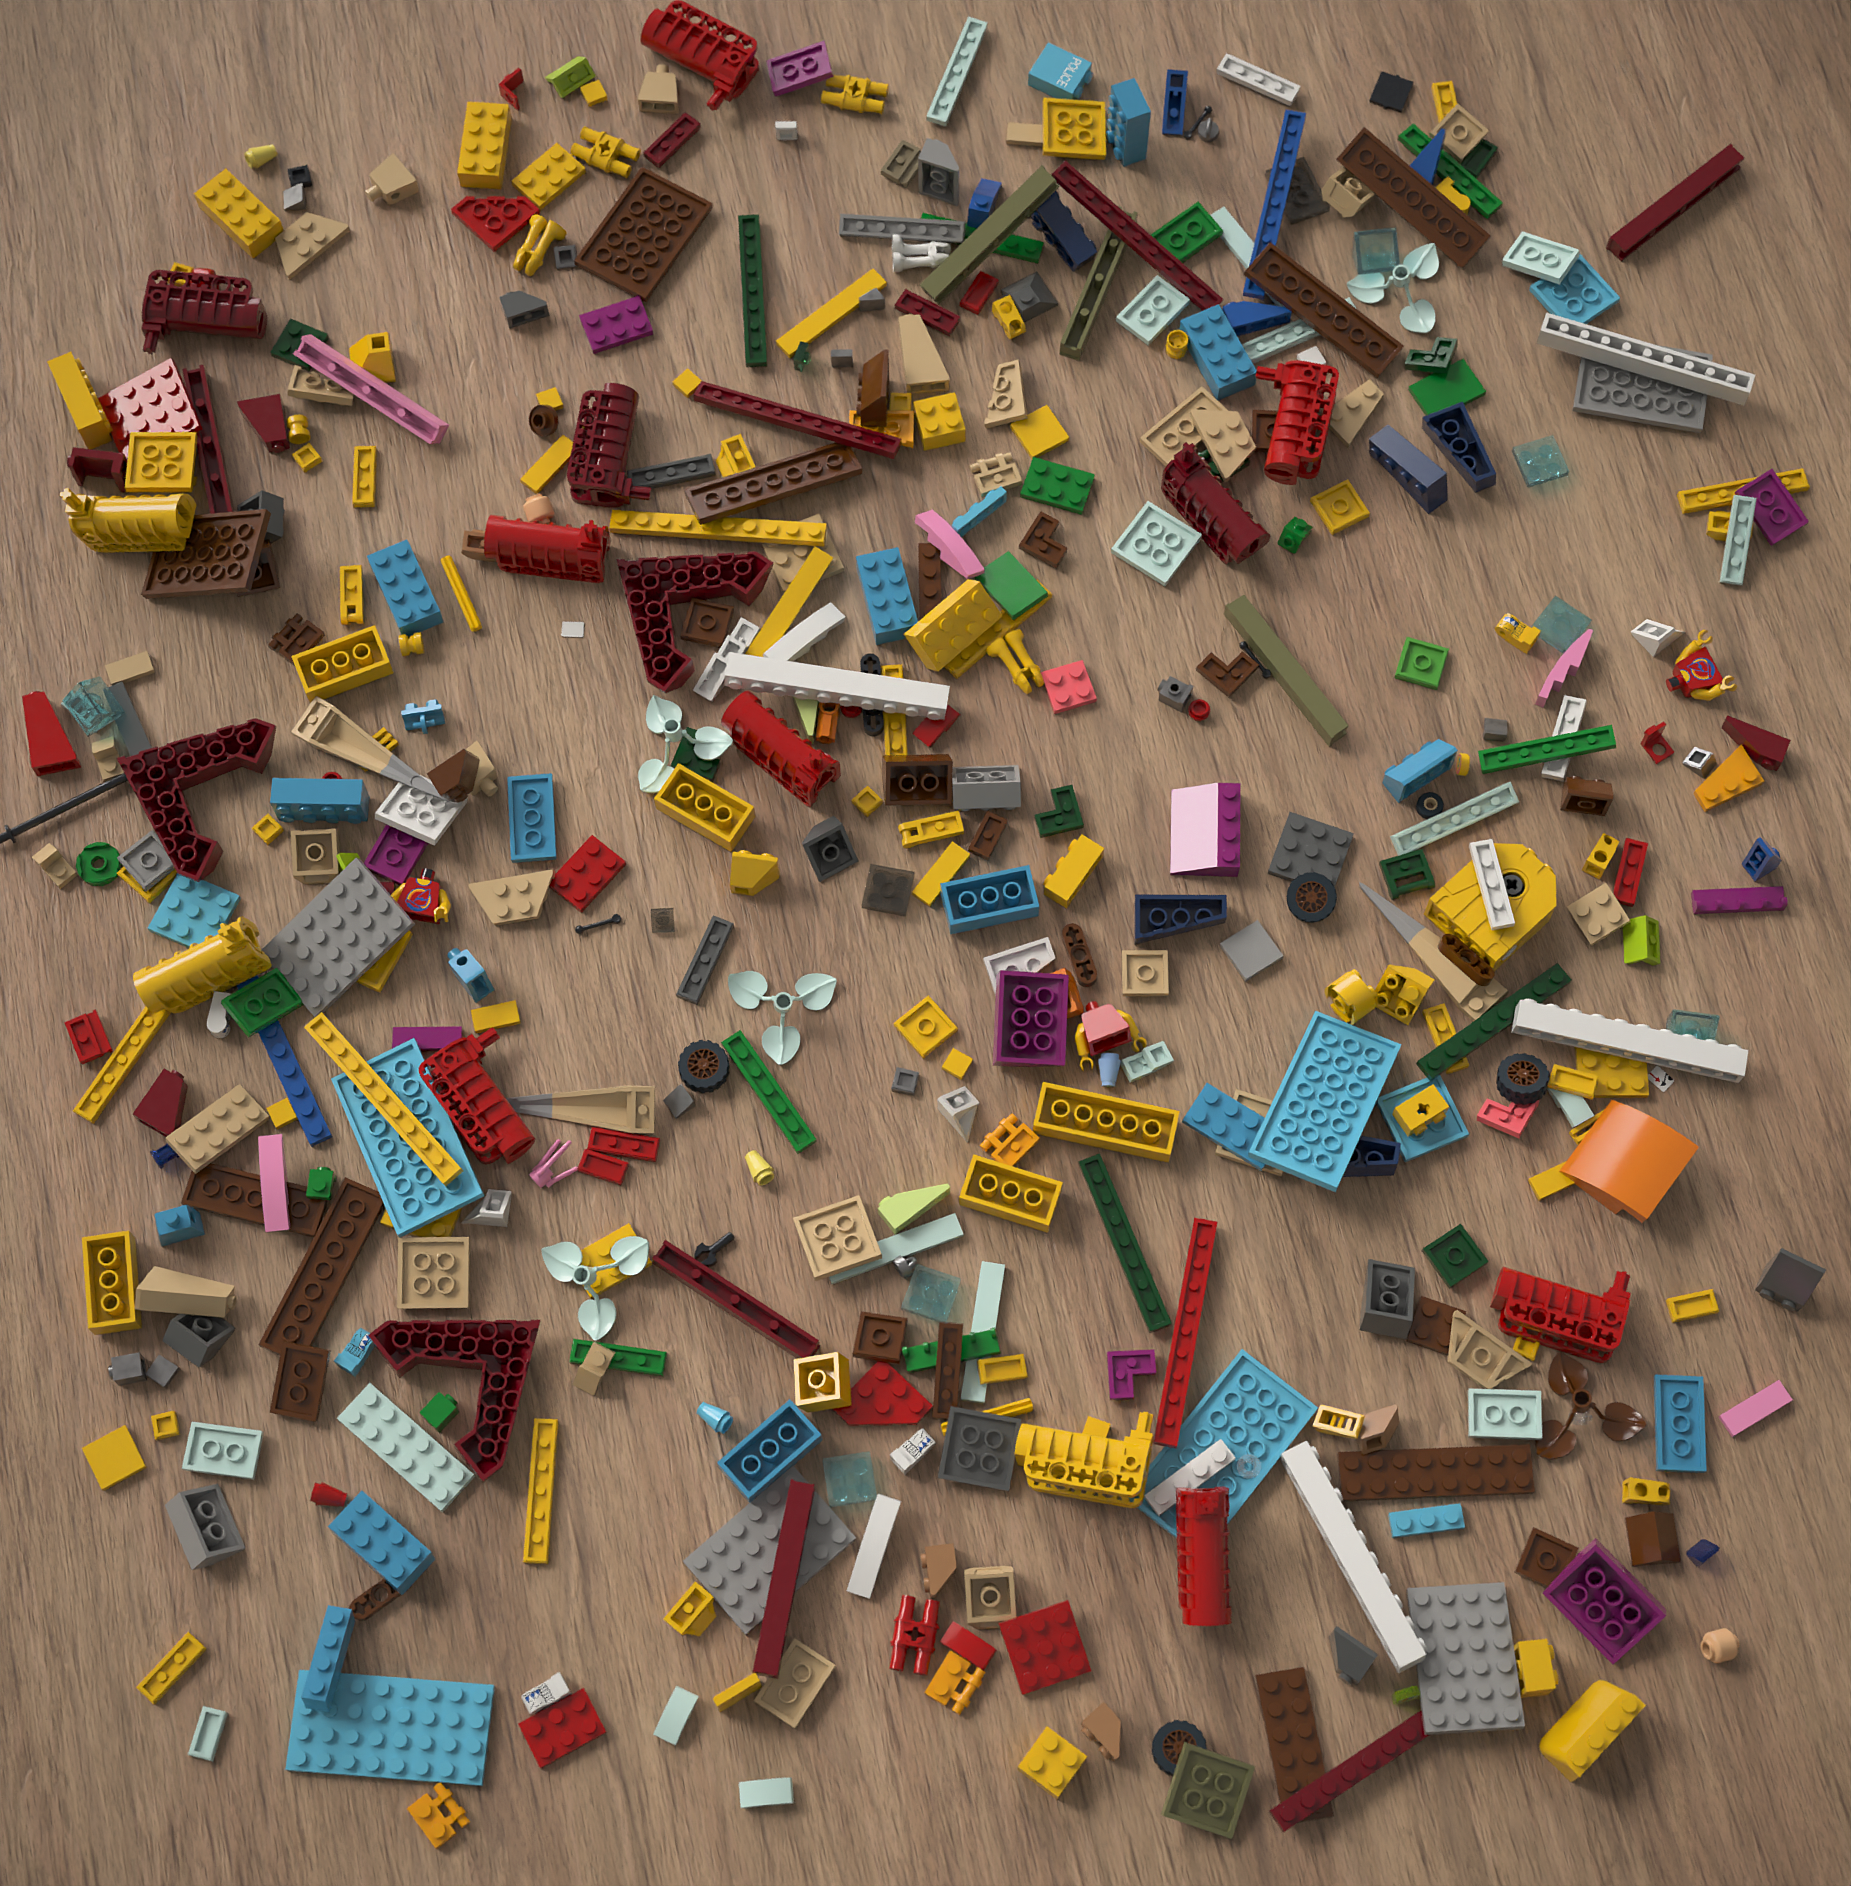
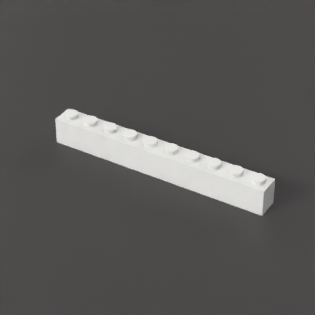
M1550 313L1545 315L1537 340V344L1743 406L1747 401L1755 378L1754 374Z
M729 652L724 686H729L732 689L742 688L756 693L768 692L776 696H793L801 700L813 699L821 703L832 702L839 703L842 706L852 705L866 710L878 709L884 710L887 713H904L911 717H928L931 720L945 719L950 688L947 685Z
M1520 999L1515 1008L1511 1032L1739 1083L1745 1076L1748 1050L1741 1049L1739 1045L1730 1044L1727 1046L1719 1044L1718 1041L1712 1039L1700 1040L1690 1034H1673L1671 1030L1667 1029L1655 1030L1645 1024H1628L1626 1020H1610L1600 1014L1588 1015L1577 1009H1561L1555 1004H1539L1532 999Z
M1305 1441L1281 1453L1280 1461L1399 1674L1425 1660L1426 1645L1421 1638L1417 1639L1413 1632L1415 1626L1411 1618L1404 1616L1401 1610L1403 1608L1401 1600L1397 1594L1393 1595L1389 1589L1391 1584L1387 1575L1380 1573L1377 1567L1379 1562L1373 1551L1369 1552L1365 1546L1367 1541L1361 1530H1356L1353 1524L1355 1519L1349 1509L1345 1510L1341 1503L1343 1498L1338 1488L1334 1489L1330 1483L1331 1476L1327 1468H1322L1318 1462L1320 1457L1314 1446L1310 1447L1308 1442Z

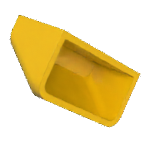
M1598 1680L1582 1694L1541 1738L1539 1743L1540 1752L1572 1782L1588 1769L1646 1705L1636 1695L1608 1681Z

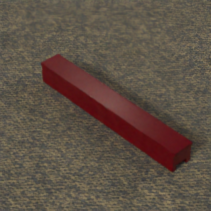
M1730 143L1609 238L1606 249L1622 262L1741 169L1739 163L1745 157Z
M203 364L199 365L198 369L187 371V368H184L182 371L186 390L203 428L196 433L197 448L210 514L235 512L208 374Z
M664 1240L662 1247L652 1257V1264L795 1358L812 1357L821 1347L818 1339L667 1240Z
M794 1479L790 1481L752 1672L759 1676L778 1679L815 1493L814 1484L798 1482Z

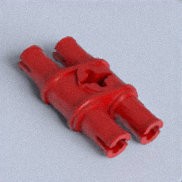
M902 1595L899 1614L894 1619L893 1638L890 1641L893 1648L889 1669L903 1672L907 1650L915 1649L917 1653L913 1673L927 1676L931 1654H934L936 1651L934 1646L937 1630L940 1628L939 1624H937L940 1602L926 1599L923 1619L920 1622H916L913 1619L916 1597ZM913 1630H918V1635L922 1637H917L916 1641H912L908 1633L911 1634Z

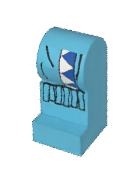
M363 1328L356 1331L350 1343L334 1360L338 1367L356 1377L375 1347L368 1336L370 1333Z

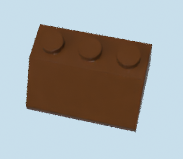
M884 349L863 364V373H859L858 384L862 386V389H858L857 401L861 402V404H857L856 417L861 418V426L887 427L889 349Z
M949 754L882 755V784L885 806L952 804L953 760Z

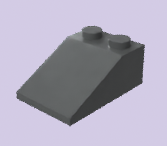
M1781 1248L1765 1266L1755 1291L1759 1292V1295L1764 1299L1775 1300L1781 1303V1306L1789 1311H1799L1807 1302L1826 1269Z
M1368 1259L1360 1312V1331L1402 1339L1407 1338L1413 1320L1414 1267Z

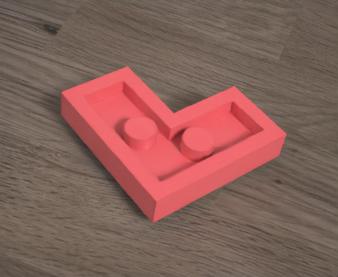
M1487 1098L1477 1114V1121L1520 1138L1538 1107L1539 1100L1527 1105L1511 1102L1509 1107Z

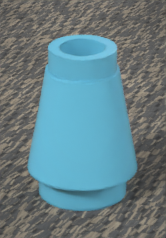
M706 1402L701 1403L697 1409V1414L715 1432L725 1433L733 1422L730 1412Z

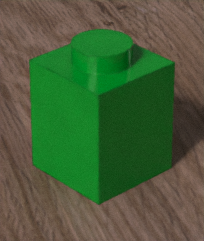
M438 1392L419 1413L440 1433L459 1413L456 1407L458 1402L448 1393L444 1396L441 1392Z

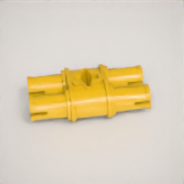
M850 74L846 76L833 75L834 77L826 79V87L842 89L843 92L833 93L823 90L821 104L838 106L841 110L848 109L859 111V113L866 111L883 114L884 101L869 99L866 96L871 94L887 98L889 84L873 82L869 78L852 77Z
M586 126L580 132V139L595 144L594 147L589 149L574 143L570 150L572 156L586 161L588 166H595L604 170L605 173L613 172L625 178L629 177L632 168L630 165L618 161V156L622 155L637 162L641 155V149L626 144L624 139L608 135L605 131L597 132Z

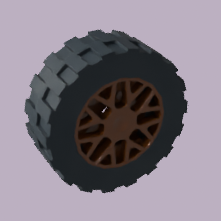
M1307 872L1297 876L1290 883L1286 896L1287 905L1291 913L1297 919L1310 923L1320 922L1327 918L1334 910L1337 900L1336 889L1330 879L1316 872Z
M698 1040V1042H692L688 1047L684 1048V1051L679 1056L678 1070L681 1080L687 1088H691L694 1092L705 1094V1092L711 1093L716 1089L718 1090L722 1084H725L726 1078L729 1076L730 1066L728 1056L719 1044L713 1043L710 1040Z
M1527 1053L1509 1055L1505 1060L1501 1061L1498 1067L1496 1078L1497 1090L1500 1091L1502 1097H1505L1509 1102H1514V1104H1533L1537 1100L1542 1099V1096L1546 1094L1549 1070H1547L1546 1064L1534 1055H1527Z
M1174 1720L1161 1726L1154 1736L1151 1750L1153 1760L1158 1765V1768L1167 1775L1173 1776L1184 1742L1207 1749L1206 1739L1203 1737L1201 1730H1198L1196 1725L1190 1724L1185 1720Z

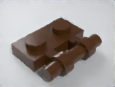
M298 613L292 619L289 618L285 622L284 628L279 633L276 632L272 636L273 640L268 644V647L273 651L279 645L282 646L278 651L279 655L294 666L295 664L291 656L314 648L325 636L321 629L308 620L299 625L303 618ZM292 631L295 632L289 640L286 639Z

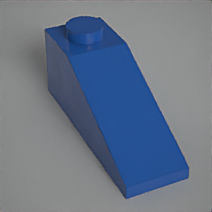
M1167 69L1162 124L1163 134L1183 135L1188 71Z
M1441 129L1410 165L1432 185L1445 141L1446 129Z
M981 178L968 208L967 226L978 228L993 214L1002 186L1001 182Z
M1247 301L1230 302L1223 306L1222 309L1237 336L1290 323L1292 313L1286 307Z
M1759 837L1742 862V866L1756 882L1777 869L1782 860L1777 849L1771 847L1767 841Z

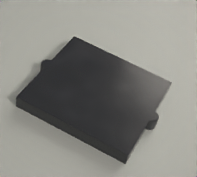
M1381 71L1369 102L1382 106L1383 109L1388 108L1401 113L1413 86V81L1401 78L1399 75L1395 76Z

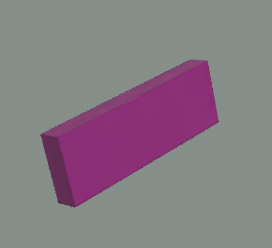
M462 1026L393 1027L392 1049L415 1038L421 1051H439L451 1042L462 1038L463 1028Z

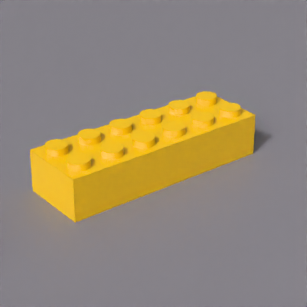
M1043 1082L1033 1123V1132L1038 1135L1169 1163L1180 1111Z

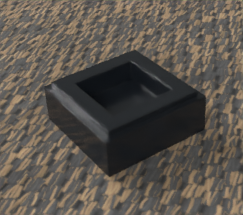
M308 165L287 169L291 187L301 183L304 188L312 186Z

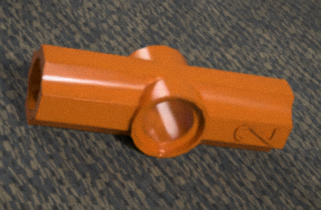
M819 703L816 741L824 744L835 742L839 718V703ZM831 707L834 710L831 712H827L824 709Z

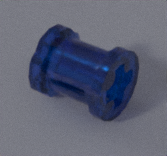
M168 1143L156 1151H150L160 1169L170 1160L180 1157Z

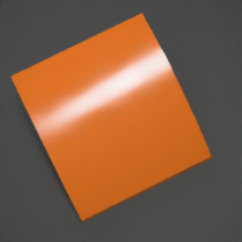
M1611 1100L1559 1172L1575 1182L1578 1187L1614 1214L1624 1209L1643 1223L1648 1219L1699 1146L1659 1120L1628 1105Z

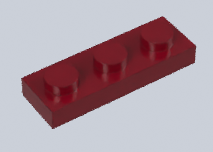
M684 112L643 152L644 157L660 168L701 129V123Z
M907 289L903 291L895 303L896 310L906 315H920L925 325L949 337L960 322L959 315Z

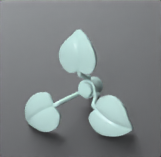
M1434 243L1410 252L1405 257L1403 265H1397L1393 269V276H1389V280L1385 285L1384 276L1380 272L1368 270L1347 282L1348 290L1357 300L1366 304H1374L1384 298L1383 289H1387L1392 282L1399 288H1405L1410 306L1403 308L1400 313L1402 326L1411 332L1428 333L1432 330L1435 323L1434 308L1424 299L1413 303L1408 284L1410 283V277L1413 278L1415 275L1417 278L1425 280L1437 273L1439 259Z
M653 695L647 707L646 723L649 730L653 733H665V761L662 763L658 759H651L642 764L638 772L640 790L645 793H658L673 772L674 768L667 766L669 763L670 742H678L682 736H685L691 743L695 744L694 752L699 758L714 760L720 757L732 745V738L718 728L702 727L696 731V739H693L687 734L686 730L681 728L682 711L680 707L671 701Z
M745 971L729 974L728 976L730 994L739 1006L745 1009H754L758 1006L761 999L763 1001H773L775 1010L781 1013L780 1027L771 1026L766 1029L762 1036L764 1051L778 1065H783L790 1061L800 1045V1034L797 1028L793 1026L784 1027L785 1013L790 1011L792 1002L802 1000L803 1005L809 1010L817 1011L824 1009L832 999L837 982L836 978L821 973L807 974L801 977L795 984V990L800 995L799 997L791 996L786 992H780L776 996L764 997L763 995L766 993L768 986L766 979L760 973Z
M637 1236L620 1239L611 1249V1256L616 1262L593 1268L580 1265L583 1260L582 1252L572 1242H560L541 1249L544 1263L554 1278L563 1282L574 1280L575 1283L584 1285V1289L588 1290L595 1300L590 1299L583 1302L578 1311L580 1325L593 1340L603 1338L611 1330L616 1320V1308L612 1300L608 1298L599 1300V1296L590 1286L596 1281V1272L619 1266L620 1271L625 1275L640 1273L648 1261V1240Z

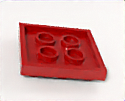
M1068 1600L998 1623L1022 1695L1091 1672Z

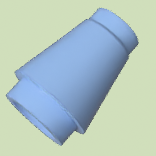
M1101 1053L1098 1063L1102 1087H1115L1121 1063L1119 1054Z

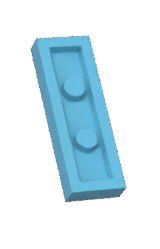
M1002 486L996 490H991L984 500L973 504L965 515L958 516L953 521L952 528L961 537L1006 503L1007 491Z
M1461 1503L1391 1512L1388 1514L1392 1538L1465 1528Z

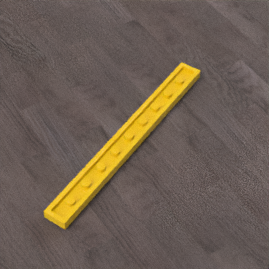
M612 510L609 531L610 533L824 547L827 525L826 523L724 517L700 525L695 515Z
M322 1012L304 1027L445 1186L463 1172L462 1168Z

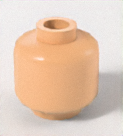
M542 494L528 497L523 506L528 522L538 520L541 524H549L555 515L550 499L547 496H542Z
M1722 1628L1707 1632L1701 1642V1651L1706 1659L1713 1663H1722L1732 1660L1737 1656L1739 1640L1730 1630Z

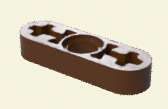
M1067 924L1062 930V940L1076 980L1081 986L1090 987L1097 980V970L1083 931L1077 924ZM1069 931H1072L1073 933H1078L1076 934L1077 944H1075L1074 946L1072 937L1068 936ZM1076 950H1082L1085 952L1086 957L1083 960H1076L1073 957V953ZM1086 965L1087 973L1092 974L1090 976V980H1087L1085 977H1082V966Z
M1445 934L1442 936L1438 944V950L1477 985L1488 986L1495 975L1493 968L1455 935ZM1461 957L1469 959L1471 963L1465 962Z
M382 1579L351 1602L349 1609H352L356 1620L365 1621L401 1596L398 1591L393 1594L392 1589L386 1584V1580ZM380 1588H385L388 1591V1596L384 1601H377L375 1599V1593ZM370 1596L371 1601L376 1604V1607L373 1608L369 1604L364 1609L365 1614H355L358 1610L357 1605L359 1603L363 1606L369 1602L366 1597Z

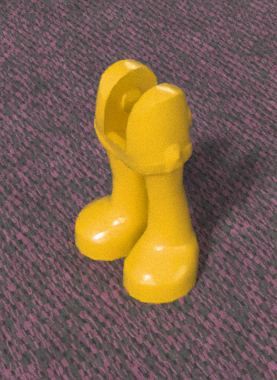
M532 215L530 218V231L523 246L517 251L513 264V269L521 271L526 262H528L525 274L530 277L542 266V260L551 242L554 239L562 241L567 235L566 230L552 220L547 222L540 215ZM544 232L535 251H531L539 235Z
M1016 629L1006 634L1004 639L1001 637L994 641L986 649V652L991 658L1000 657L1010 671L1014 684L1018 685L1025 694H1029L1032 692V688L1027 680L1031 677L1037 687H1041L1045 683L1039 666L1032 661L1023 645V632L1021 629ZM1007 645L1014 650L1024 666L1023 669L1019 667Z

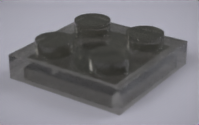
M870 864L861 905L862 909L906 916L915 872Z

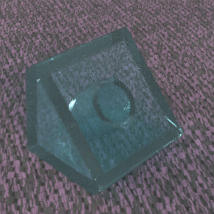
M1396 227L1353 233L1352 257L1358 275L1393 271L1397 265H1400Z
M100 676L78 682L62 700L87 737L125 713Z
M1673 1009L1666 1019V1029L1671 1030L1673 1034H1690L1700 1040H1715L1720 1016Z

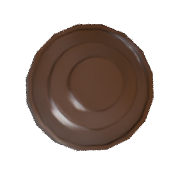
M547 404L533 407L528 418L531 430L538 436L552 435L557 430L559 423L556 410Z

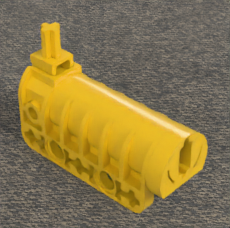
M65 488L64 492H60V497L67 504L65 513L70 515L68 520L72 532L93 551L102 553L182 551L185 549V538L190 537L196 503L189 494H171L168 497L158 494L154 497L141 495L137 498L134 495H128L124 498L121 496L107 498L105 496H87L85 494L75 495L69 488Z
M244 916L239 917L237 921L229 925L222 923L220 924L221 929L217 930L218 935L214 937L208 935L205 937L204 942L200 944L192 943L188 950L184 952L178 950L174 953V957L170 959L162 958L159 960L158 965L154 967L146 966L134 972V984L145 1006L152 1013H157L164 1009L172 1013H181L212 998L214 991L224 992L270 969L272 966L271 961L265 952L261 951L257 940L260 933L256 924Z
M1139 1412L1136 1430H1131L1130 1437L1125 1436L1124 1441L1022 1423L1014 1453L1017 1465L1024 1466L1027 1483L1034 1491L1126 1508H1137L1143 1502L1154 1440L1153 1433H1150L1154 1415L1149 1414V1412ZM1055 1485L1063 1486V1487H1066V1488H1065V1489H1057V1488L1055 1487ZM1102 1494L1113 1495V1497L1106 1498ZM1139 1497V1499L1136 1498L1133 1502H1129V1498Z

